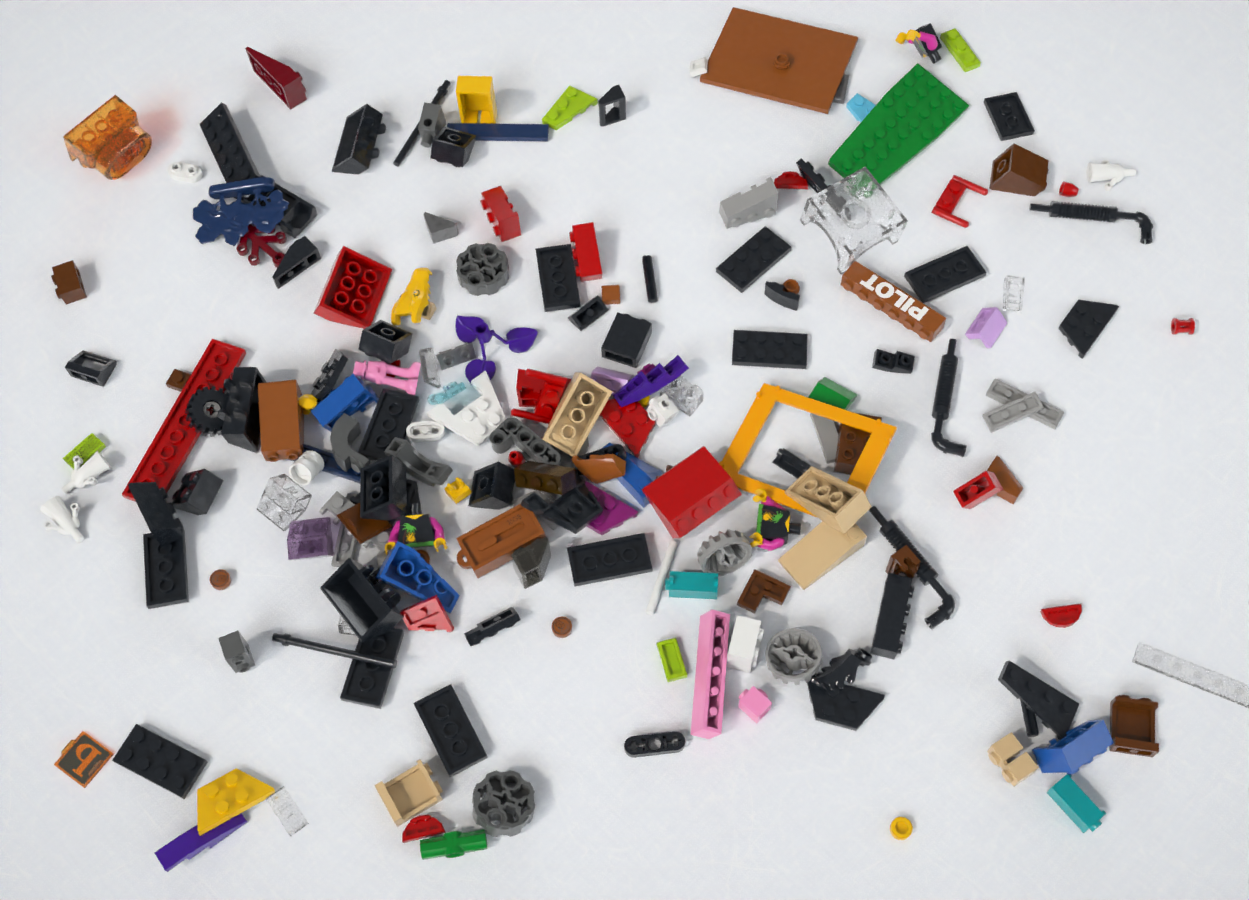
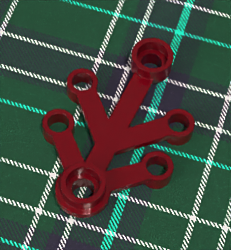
M249 224L248 232L240 237V244L236 248L240 256L248 254L247 241L250 239L252 241V251L248 256L249 263L252 266L260 263L259 248H261L272 258L274 266L278 268L285 254L276 252L267 243H285L287 241L285 233L277 232L272 236H257L255 233L265 232L259 231L256 226ZM275 228L272 230L271 233H267V234H272V233H274V232H275Z

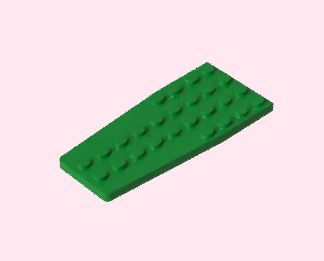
M917 63L875 105L831 156L828 165L863 195L867 196L933 143L968 109L969 105Z

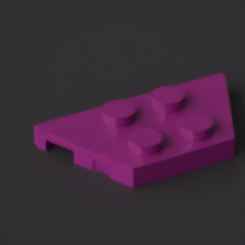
M586 481V487L589 491L593 492L603 508L602 515L587 525L588 528L600 535H604L610 532L612 528L623 525L624 521L638 516L637 510Z

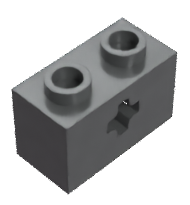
M238 630L218 638L224 658L235 673L246 672L250 667L255 666L249 645Z

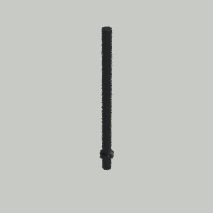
M445 80L442 86L438 87V92L431 104L438 105L442 97L447 94V89L451 84L450 81ZM419 122L394 160L393 164L399 167L420 134L418 130Z
M274 633L272 636V641L282 643L283 646L293 645L390 668H396L397 660L294 638L290 634L281 635Z

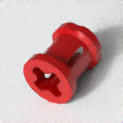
M1193 318L1188 320L1172 319L1171 332L1173 335L1177 333L1192 335L1194 333L1195 321Z

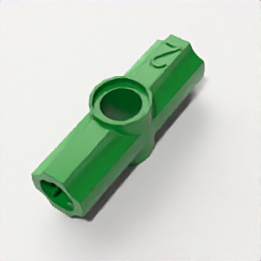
M485 829L464 833L461 831H451L440 837L420 840L422 860L444 856L446 858H456L468 852L488 849Z

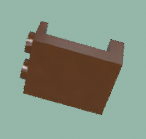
M1128 695L1116 696L1110 702V735L1114 743L1109 746V751L1153 758L1159 752V743H1155V710L1158 708V702H1153L1149 698L1132 699Z

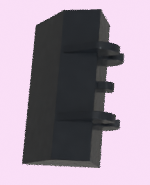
M365 104L347 116L332 172L359 175L369 169L371 159L378 158L380 150L374 148L377 135L384 134L386 131V125L384 123L381 124L382 113Z
M234 367L232 380L230 378L225 379L223 384L230 391L226 410L220 409L217 414L218 418L224 421L221 435L229 444L257 453L260 439L258 383L267 382L257 367Z
M348 558L320 589L359 640L365 642L391 631L404 617L396 607L401 600V595L397 592L392 596L394 591L390 588L382 590L386 586L385 582L375 578L379 569L373 572V565L364 567L357 561Z

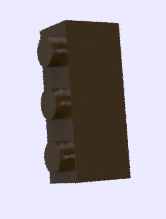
M527 461L514 468L516 487L564 495L577 487L575 468Z

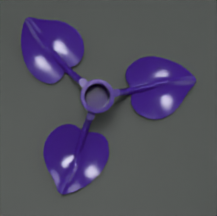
M459 315L456 317L455 328L460 341L472 343L477 338L481 345L483 360H472L465 368V375L470 384L474 378L484 371L487 372L490 380L495 375V363L493 361H486L484 343L490 342L492 336L506 345L509 344V349L512 352L524 353L532 347L538 335V331L535 329L520 327L510 330L506 334L507 340H504L494 330H490L484 320L479 317Z

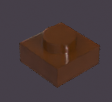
M174 369L166 385L168 388L181 392L191 374Z

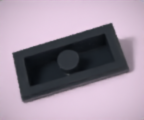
M597 295L571 314L568 319L582 331L609 309Z

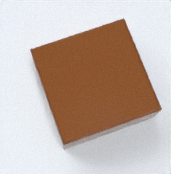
M619 285L601 286L602 301L605 305L620 304Z

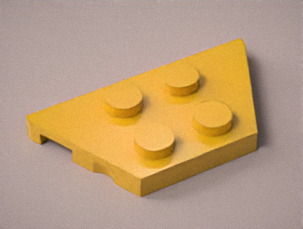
M237 768L197 789V830L199 836L273 796L275 789Z

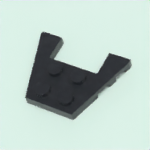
M573 464L570 468H575L577 487L565 493L550 505L537 493L533 492L522 500L521 506L577 534L601 516L603 508L593 492L588 490L585 485L586 481L583 477L579 476L578 469Z

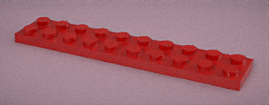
M215 339L210 341L128 484L156 482L159 488L164 487L168 493L202 433L200 431L199 433L194 432L196 428H190V421H186L187 414H185V409L187 408L188 401L197 390H202L203 387L210 389L211 386H215V390L222 388L224 389L222 393H224L226 390L223 386L224 380L229 378L232 380L234 367H239L246 355L245 349ZM212 406L209 409H206V411H209L210 415H212L214 411ZM127 484L122 496L135 501Z

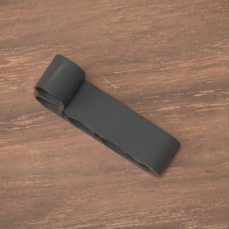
M509 417L504 420L490 434L489 439L496 453H505L515 444L535 462L563 466L560 454L515 417Z

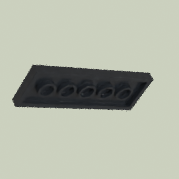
M221 102L199 125L226 183L260 178L261 176L227 105Z

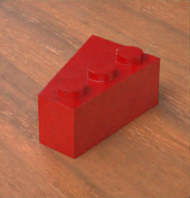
M498 186L481 192L482 200H480L482 209L487 211L486 216L489 223L494 225L492 228L495 236H499L501 242L521 236L519 215L517 211L513 212V205L508 202V197L503 188Z
M594 223L572 225V232H569L570 242L574 244V249H572L573 259H577L578 266H575L576 276L580 277L581 282L602 279Z
M518 369L516 391L519 407H535L545 380L526 376V370ZM567 378V382H566V385L564 386V390H563V393H562V395H561V398H562V396H563V394H564V392H565V390H566V388H567L569 382L571 381V379H569V378Z

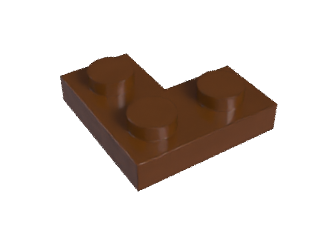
M754 569L737 601V606L755 614L763 597L782 606L791 586Z

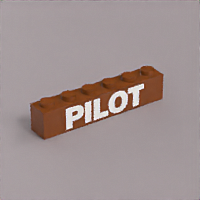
M854 261L842 275L841 286L844 289L856 294L861 300L867 301L875 309L881 310L891 319L900 322L905 328L914 331L922 339L932 342L943 329L946 317L857 261Z

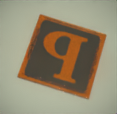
M82 731L75 740H71L61 751V757L54 765L82 787L86 788L114 754Z

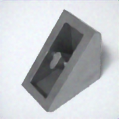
M427 212L423 214L433 244L456 237L459 234L457 223Z

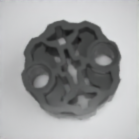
M472 244L457 257L456 272L459 284L472 295H493L502 286L506 285L509 280L508 258L505 252L500 251L494 244Z
M496 770L486 774L485 779L477 783L473 791L472 816L475 823L482 826L488 835L494 837L500 835L512 837L521 833L522 828L529 824L533 818L535 809V791L530 782L525 781L520 773L512 770L507 772ZM509 782H512V783H514L516 786H514V787H509V786H507L506 784L509 783ZM486 792V795L484 796V798H482V800H480V797H482V796L484 795V793ZM525 807H527V809L525 810V812H523V814L521 815V812L523 811V809H524ZM498 820L501 824L493 825L491 821Z

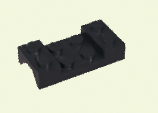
M275 183L274 190L261 194L268 197L275 190H280L283 193V199L288 201L289 204L288 208L283 212V219L277 225L281 227L283 232L296 238L318 215L316 208ZM251 194L249 197L242 196L241 202L243 204L251 203L255 199V194ZM259 198V199H258V200H259V204H260L261 206H266L265 201H264V200L260 201V198Z

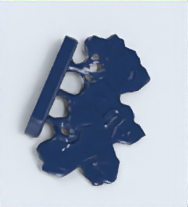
M269 177L212 185L209 187L208 194L211 198L219 201L216 204H211L207 200H202L197 207L193 208V220L202 224L195 237L201 244L214 242L220 234H223L225 242L235 247L239 242V238L248 232L249 224L253 223L259 231L271 233L276 224L283 219V212L288 208L289 202L283 199V193L280 190L271 192L268 197L261 194L270 192L275 188V180ZM255 194V199L251 203L243 204L241 202L242 196ZM237 197V200L229 205H227L224 200L227 198ZM260 198V201L264 200L266 206H261L258 199Z

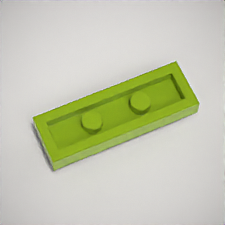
M956 28L941 33L940 39L964 72L980 67L981 62Z

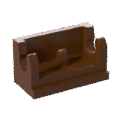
M905 545L890 556L885 572L897 575L904 573L906 577L913 579L921 561Z

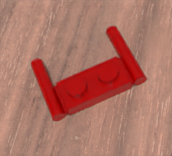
M953 175L931 213L967 228L969 222L952 215V212L966 191V188L984 196L988 194V189Z
M526 369V376L545 380L534 413L513 408L511 415L549 424L558 406L567 378L533 369Z

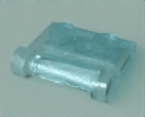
M450 382L442 387V392L430 394L427 401L430 405L442 404L465 390L466 387L463 382Z

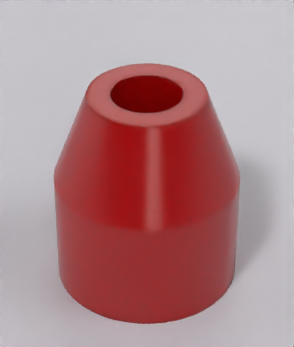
M1063 181L1059 189V195L1065 197L1077 196L1079 188L1072 183Z
M512 451L508 456V461L516 468L525 463V457L520 451Z

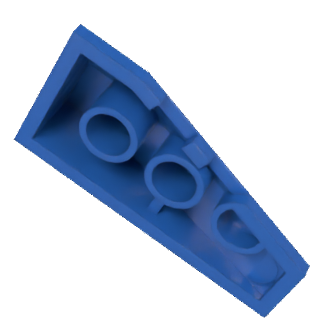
M608 443V444L605 445L603 448L608 447V446H611V445H614V444ZM626 452L625 476L616 479L644 508L650 502L641 489L654 481L656 476H661L663 472Z
M399 541L395 543L375 577L422 601L437 595L445 611L448 613L452 612L460 596L415 549Z

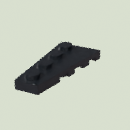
M1010 660L1006 661L998 681L1017 699L1020 698L1027 705L1026 708L1031 713H1035L1042 720L1041 723L1047 729L1050 728L1059 740L1066 737V732L1070 729L1079 703Z

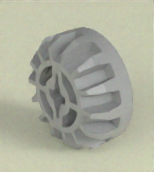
M727 529L726 533L719 531L715 537L710 535L708 542H702L697 553V560L704 573H718V576H724L744 566L751 558L753 550L747 537L742 532Z
M797 628L786 629L775 634L767 644L765 651L767 667L775 679H781L784 684L794 682L795 685H800V681L806 680L809 682L812 675L819 673V667L822 665L821 646L816 637L808 631ZM780 662L786 663V667L789 669L788 673L782 669ZM801 668L806 669L800 674H792L793 671H798Z

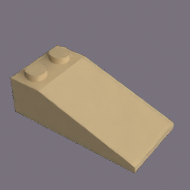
M575 372L542 440L570 456H576L611 396L612 391L581 372Z
M813 466L784 491L787 496L843 534L871 508L863 490Z
M822 521L779 558L778 562L798 585L805 590L862 548L867 535L856 523L843 534Z

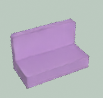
M997 307L982 308L965 335L968 339H981L986 348H991L1006 326L1007 321Z
M596 367L592 371L591 379L611 390V395H614L632 379V375Z

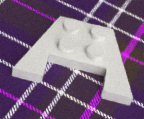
M486 371L471 381V384L481 396L456 415H453L442 402L427 412L428 417L476 446L486 441L490 434L506 420Z

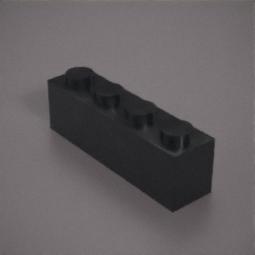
M888 573L870 654L893 660L897 653L901 654L903 642L900 641L901 634L905 635L907 623H904V617L909 615L911 605L907 604L908 598H912L915 587L911 586L912 578Z

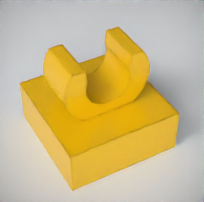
M458 477L444 488L446 494L456 504L472 493L470 488Z

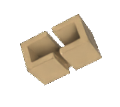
M1011 732L991 745L987 752L991 762L1002 768L1004 779L1013 786H1016L1034 774L1039 767L1027 752L1009 764L1007 763L1023 749V746Z

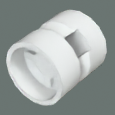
M306 451L290 466L289 475L297 484L307 485L323 470L324 460L317 452Z

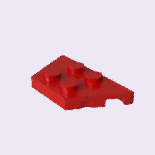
M614 398L607 401L599 415L629 451L638 458L643 445L646 444L649 438L648 435L656 425L655 421L649 418L648 412L642 405L636 401L621 407Z

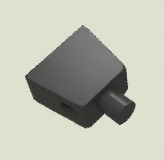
M424 102L418 126L422 138L421 145L424 147H431L432 139L446 125L441 105Z

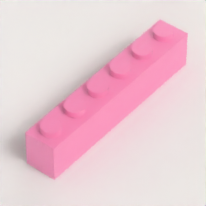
M713 609L700 616L691 735L706 739L718 736L722 732L730 614Z

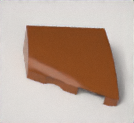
M614 454L590 455V459L582 460L578 455L572 456V462L577 469L595 484L625 476L626 461Z
M996 456L987 471L994 472L1003 487V490L996 495L1014 505L1023 487L1001 458Z

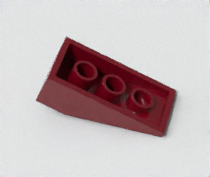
M250 47L245 48L253 71L290 110L307 100L306 89L301 82L303 79L299 72H295L291 67Z

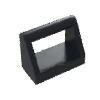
M620 85L613 86L598 101L599 123L602 127L626 119L625 95ZM613 103L614 107L606 114L605 106Z
M83 350L67 362L65 369L71 377L104 387L116 367L117 361ZM85 359L104 364V366L97 371L82 366Z

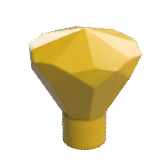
M304 394L299 398V405L305 415H309L311 410L317 405V399L310 394Z

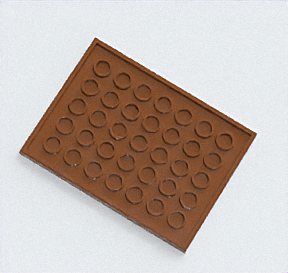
M733 7L708 59L707 73L701 74L700 82L828 114L857 45L858 37ZM784 53L789 57V67L777 69L773 65V60L777 54Z

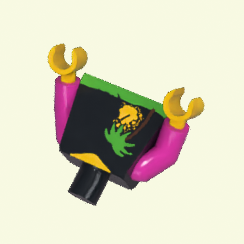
M931 23L923 25L916 30L910 29L907 34L901 32L895 40L899 44H904L905 40L910 44H914L921 57L929 56L933 64L942 59L937 51L942 48V45Z
M764 489L755 490V493L758 495L753 497V501H761V504H759L756 532L749 536V538L754 540L750 543L751 547L758 546L762 549L773 551L787 544L788 534L800 535L801 523L789 522V511L768 497Z
M421 503L409 504L410 516H401L400 520L396 521L390 533L388 543L385 545V553L388 555V551L393 548L397 541L411 548L435 546L437 552L439 551L438 547L444 545L446 550L448 546L445 542L443 527L430 514L421 515Z

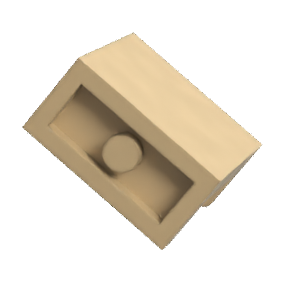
M420 759L416 761L418 763L416 766L384 784L381 781L374 785L397 827L443 800L440 796L443 790L438 781L433 782L430 778L433 772L428 763L423 765Z

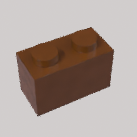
M73 260L52 267L53 275L51 277L54 284L57 285L55 292L59 299L62 298L67 305L87 298L79 269Z

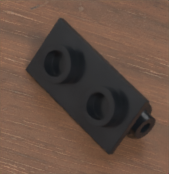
M780 448L777 451V457L772 462L797 479L811 467L810 464L784 448Z

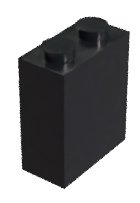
M617 312L601 347L602 357L637 368L652 334V323L645 319H637L629 314Z

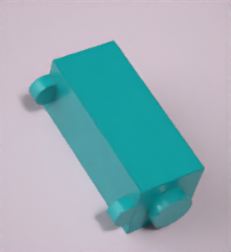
M670 571V577L665 579V590H669V597L717 600L718 573Z
M1066 774L1046 793L1083 833L1088 829L1093 832L1102 824L1100 819L1107 813L1104 810L1101 811L1071 779L1072 775Z

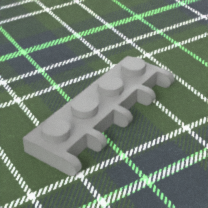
M336 491L320 509L319 513L323 515L328 510L336 516L333 524L337 525L341 521L337 514L355 504ZM387 529L364 542L363 546L368 548L370 544H373L380 550L377 555H382V553H385V545L388 543L391 532Z

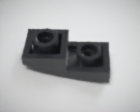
M766 281L764 294L769 299L783 307L797 311L800 295L793 292H784V285Z
M877 349L874 352L872 368L893 373L911 374L915 356L900 351L892 354Z

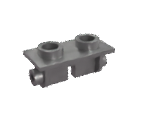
M465 342V344L457 346L455 349L440 351L436 357L441 370L473 360L476 358L473 344Z

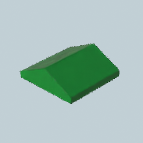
M824 377L816 384L808 398L847 410L857 397V394Z

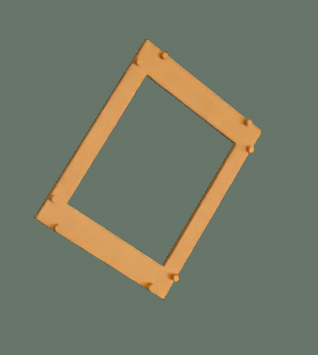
M763 383L760 391L756 393L757 396L723 460L719 462L733 479L738 489L758 495L755 493V490L762 488L766 491L767 496L776 503L816 517L787 496L784 492L785 490L738 474L777 401L871 433L847 481L848 484L866 493L897 427L883 423L880 419L874 420L781 389L780 386L775 387Z

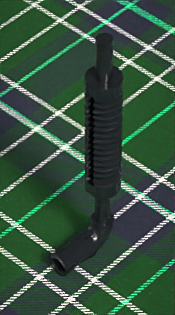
M1051 201L1050 205L1030 203V211L1049 212V217L1061 218L1062 216V218L1069 217V219L1103 220V222L1115 223L1117 218L1135 220V222L1139 223V228H1141L1140 242L1144 244V240H1146V244H1150L1153 241V224L1149 217L1142 212H1119L1118 208L1113 206L1104 207L1090 204L1087 206V204H1070L1069 202H1064L1063 204V202L1060 203L1058 201Z
M950 339L947 354L941 358L932 417L936 420L934 432L931 433V440L934 446L943 451V453L964 457L966 445L950 442L944 439L941 434L943 420H947L949 417L952 390L958 364V357L954 355L957 340Z
M873 506L869 509V512L882 526L879 530L880 533L886 537V540H889L888 542L896 549V552L905 545L910 548L921 561L916 573L917 577H920L919 580L924 586L930 584L942 598L943 604L938 607L939 610L924 619L927 625L930 624L929 628L933 630L934 627L944 620L950 619V615L955 608L954 598L936 580L939 574L929 565V562L924 559L919 550L917 551V548L912 545L908 537L898 528L894 520L887 521L880 511Z

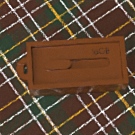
M519 504L456 538L461 547L456 558L458 564L463 569L472 568L477 578H480L548 540L534 513Z

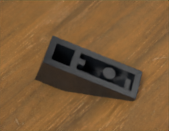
M306 236L290 245L272 276L278 289L321 259L318 248Z

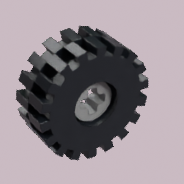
M211 386L210 389L203 387L202 390H197L191 396L186 405L185 414H187L186 421H190V428H196L194 432H203L202 436L210 434V437H214L216 434L218 436L221 435L224 421L218 418L217 414L220 409L226 410L229 397L228 392L226 394L222 393L224 390L222 388L215 390V386ZM212 406L213 410L216 412H214L213 415H210V412L206 411V409H209Z

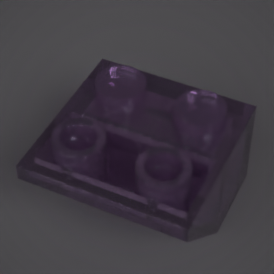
M330 517L290 522L287 537L289 560L297 561L333 556Z

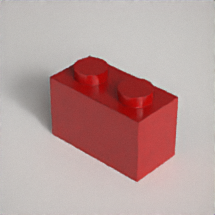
M985 471L953 492L962 508L972 509L1002 491L1003 487L994 472Z

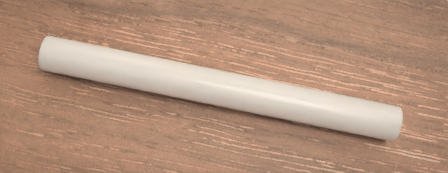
M670 541L646 609V613L649 615H653L678 544L675 541Z

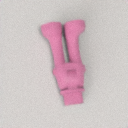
M366 360L364 362L355 361L353 374L361 376L363 380L365 379L378 385H390L402 389L408 394L415 395L421 363L413 362L409 368H402L387 364L385 361H368L367 364ZM386 374L407 378L409 380H402L386 376Z

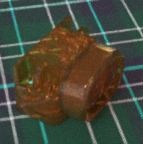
M116 95L63 136L71 161L78 159L82 167L95 168L109 180L119 179L146 157L152 146V138L150 134L139 126L135 110Z

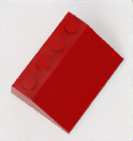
M343 246L336 256L313 314L340 324L362 329L369 327L372 324L392 269Z
M702 446L641 489L672 538H682L742 495L730 475L705 446Z

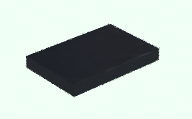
M1017 92L984 99V105L1001 141L1034 134L1035 130Z

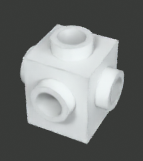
M666 394L660 397H653L649 401L650 405L646 410L649 418L655 421L659 428L673 420L679 412L673 400L668 398Z

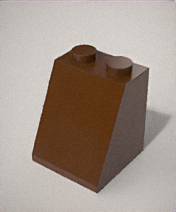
M1014 143L993 160L989 189L1035 197L1044 191L1047 186L1049 160Z

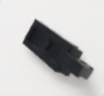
M510 607L476 624V628L464 633L469 645L473 646L479 644L486 637L496 635L498 631L504 628L514 626L521 619L515 609Z

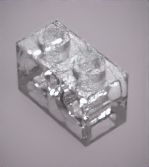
M680 375L660 389V396L666 394L668 398L673 400L675 406L680 411L691 416L703 402L704 391L699 386L692 385Z

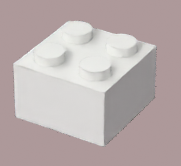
M737 615L728 650L726 667L750 673L752 666L756 667L764 629L760 628V620Z

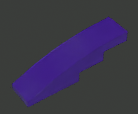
M677 355L665 367L659 363L646 375L642 371L639 372L613 396L619 405L624 407L657 392L678 378L689 367Z
M240 813L201 836L198 834L196 825L154 853L164 870L169 872L185 859L190 860L207 847L212 848L246 824L247 820Z

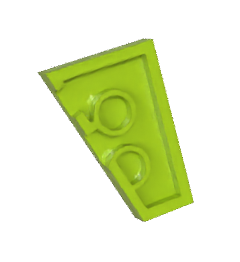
M569 85L542 118V124H549L550 128L558 130L572 121V118L577 114L584 113L589 106L598 104V99Z

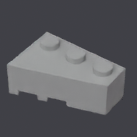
M771 177L766 179V183L758 187L756 184L751 186L752 190L744 194L739 192L720 202L719 213L727 229L776 215L779 193Z

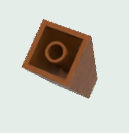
M297 380L258 383L261 452L265 461L295 460L303 454L304 413L299 405V398L302 396Z

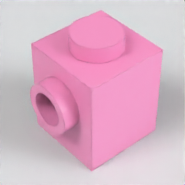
M753 686L750 690L745 689L741 693L738 707L754 722L758 723L771 709L772 702L767 699L768 696L763 690H757Z

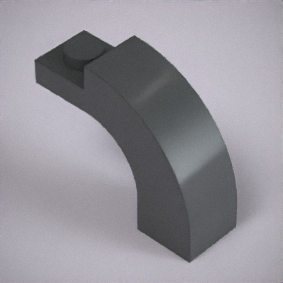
M344 413L336 421L331 431L330 441L333 456L337 464L344 471L347 472L352 467L354 471L360 473L361 468L370 465V460L350 447L352 442L361 434L359 421Z
M395 437L384 451L387 456L393 455L406 465V473L433 487L435 484L443 485L453 471L449 465L437 463L424 457L405 439Z

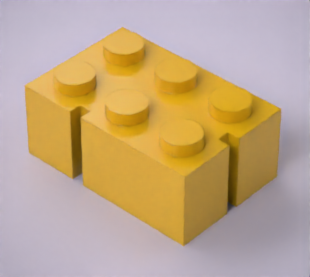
M492 76L457 77L456 96L461 123H477L478 113L481 111L480 123L496 124L497 106Z

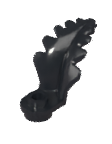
M858 648L857 651L848 649L844 655L832 658L829 662L830 666L823 667L821 669L822 672L813 675L811 682L819 687L822 686L823 689L829 687L832 691L835 690L834 685L843 689L844 681L850 684L855 681L858 666H870L873 657L862 648Z

